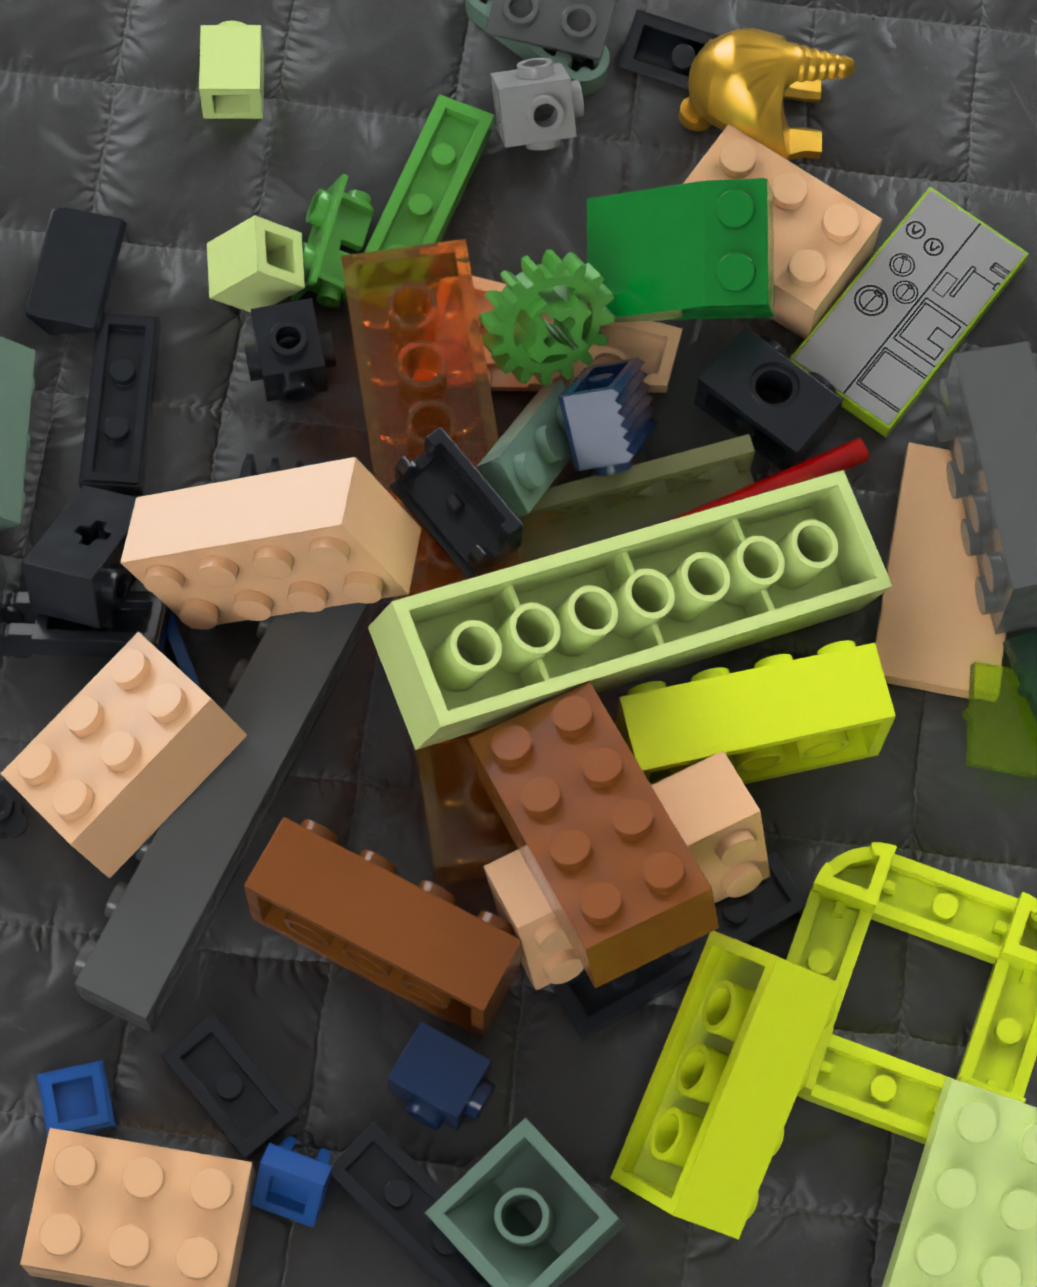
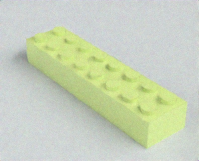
M842 470L392 601L368 626V629L415 750L503 723L587 682H590L595 692L599 693L859 611L893 585L846 474Z

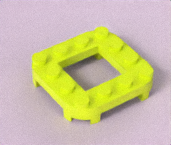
M872 842L869 847L855 848L838 855L829 863L826 862L821 868L807 898L786 957L787 961L842 983L835 1000L834 1016L822 1032L810 1062L808 1080L797 1096L925 1144L945 1078L950 1077L832 1034L870 920L994 964L956 1080L1025 1103V1091L1037 1057V899L1024 892L1021 893L1019 898L1007 895L895 854L897 848L895 845Z

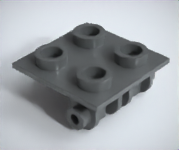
M493 0L485 35L601 61L615 3L619 2V0Z

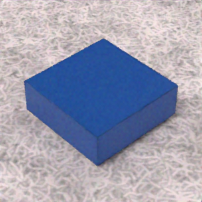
M103 1060L37 1074L47 1136L50 1128L90 1135L117 1129L106 1067Z

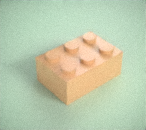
M728 124L683 184L706 180L768 179L773 192L774 317L769 318L805 340L843 294L873 253L882 218Z
M138 631L0 774L73 848L110 879L248 735L212 698Z
M50 1128L20 1265L30 1276L93 1287H235L257 1178L253 1163Z

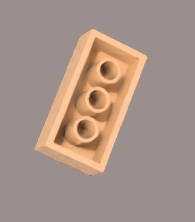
M356 457L136 497L120 563L141 581L147 590L166 604L185 625L191 629L206 630L220 624L245 620L263 621L270 616L302 611L319 612L327 607L352 603L370 604L378 602L383 598L408 595L421 527Z
M724 751L651 785L712 887L715 903L727 897L736 898L744 896L753 891L762 880L770 877L761 811ZM516 850L485 865L484 870L498 915L512 925L514 930L513 936L522 940L520 962L535 990H539L551 983L562 984L578 976L584 967L520 851Z

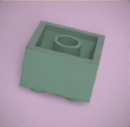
M526 1118L515 1126L425 1212L492 1287H558L575 1274L625 1226L623 1221Z

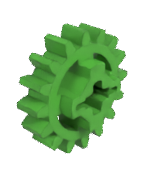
M546 250L542 263L536 265L528 256L522 257V272L516 276L504 270L500 274L503 282L506 284L502 292L489 290L485 295L494 306V310L479 314V321L488 331L481 337V341L492 354L491 358L505 374L511 371L517 380L523 384H526L534 375L543 386L549 385L553 372L558 370L567 380L572 378V364L577 360L588 366L591 365L594 361L588 352L593 344L605 346L608 342V339L600 331V327L615 322V315L605 306L614 299L613 293L602 283L604 278L590 263L584 264L575 253L569 252L561 260L553 250ZM546 313L551 319H554L553 323L550 324L543 317L541 318V314Z

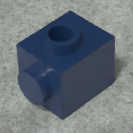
M422 1020L387 1078L388 1091L408 1102L404 1111L418 1122L434 1130H439L444 1123L458 1131L466 1115L477 1120L491 1098L496 1085L487 1080L491 1074L490 1059Z

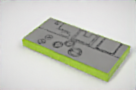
M929 187L795 351L790 360L807 373L816 372L825 377L835 387L837 395L843 399L841 407L887 438L1023 267L1029 253L932 187Z

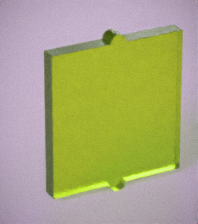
M981 662L972 663L970 665L968 708L962 712L964 720L968 721L966 766L1037 778V673Z

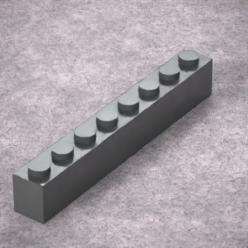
M382 599L370 604L352 603L327 607L319 612L302 611L270 616L268 619L260 621L256 637L261 639L251 660L243 657L235 666L227 685V692L232 695L223 709L248 736L136 851L135 859L141 862L129 884L120 881L113 890L104 911V916L109 918V921L98 941L90 938L82 947L75 961L73 975L78 976L75 986L83 1000L151 1033L153 1032Z

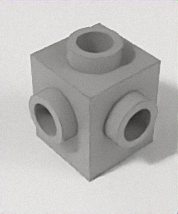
M532 58L517 63V69L490 73L497 132L505 148L526 145V148L530 150H548L562 144L561 139L577 137L575 117L584 116L582 89L579 80L571 81L562 63L553 64V60L549 58Z

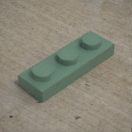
M562 380L542 387L477 465L484 479L517 518L529 514L572 458L558 398L567 389Z

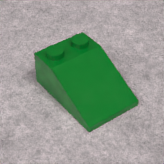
M768 179L706 180L587 198V263H590L604 278L602 283L613 293L614 299L605 306L615 315V322L774 317L773 192Z

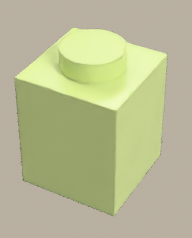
M225 21L218 25H201L199 92L204 119H263L264 49L261 25H247L239 21Z
M254 215L207 243L210 299L251 313L250 309L275 305L305 288L301 232Z

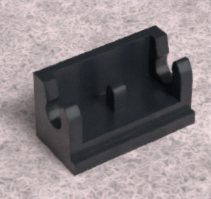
M440 426L426 437L423 444L425 449L417 458L410 462L403 456L398 461L394 469L395 481L390 484V489L467 580L486 574L520 548L523 524Z

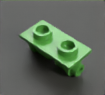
M342 174L326 191L319 189L309 205L306 223L313 226L308 242L302 243L305 288L291 295V301H297L308 290L317 293V302L325 307L338 308L341 300H344V294L357 269L360 258L339 250L340 245L359 252L363 248L374 213V208L370 205L371 196L360 190H350L348 194L344 192L348 176Z

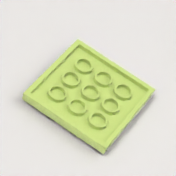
M945 1078L882 1287H1037V1107L952 1078Z

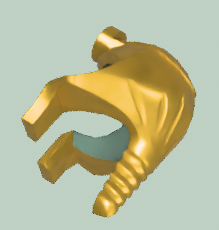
M743 28L730 31L713 40L710 39L691 64L688 83L690 96L681 103L678 114L679 121L685 128L692 131H704L710 128L711 125L724 130L729 124L787 160L798 158L820 159L822 153V131L788 126L784 114L783 100L819 103L821 100V81L825 79L834 80L837 77L844 79L852 76L856 70L855 62L846 55L839 56L837 53L829 54L827 51H818L816 48L809 49L805 45L788 42L783 35L760 29Z

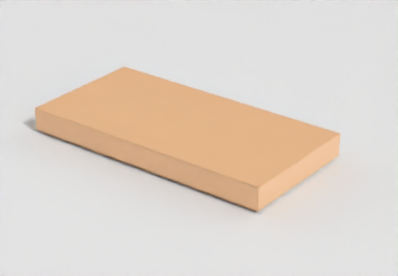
M909 442L905 452L886 567L893 586L882 594L874 640L886 683L994 703L997 697L1006 633L995 634L991 615H982L978 607L975 579L976 577H981L976 556L968 557L966 555L961 537V520L967 519L962 498H952L947 481V462L953 461L951 452L947 449Z

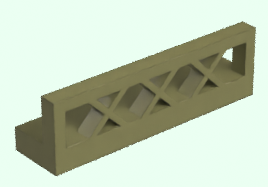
M747 434L632 465L630 469L621 473L607 476L595 475L548 488L529 514L518 517L523 524L521 547L514 551L517 565L662 523L754 483L750 469L755 450L750 435Z

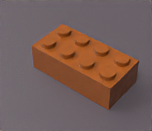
M590 682L468 739L482 785L595 988L719 928L712 887Z
M283 817L244 884L252 919L483 1040L519 973L522 940L513 936L514 930L512 925L486 911H480L477 917L454 905L456 898L450 892L430 881L421 880L419 885L416 886L395 875L397 867L375 852L363 849L360 855H357L336 844L339 839L337 835L315 821L304 819L301 825Z

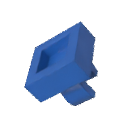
M288 1136L281 1142L280 1146L269 1143L260 1161L251 1205L314 1228L323 1209L333 1168L332 1165H329L330 1151L321 1148L317 1159H313L294 1152L297 1138Z

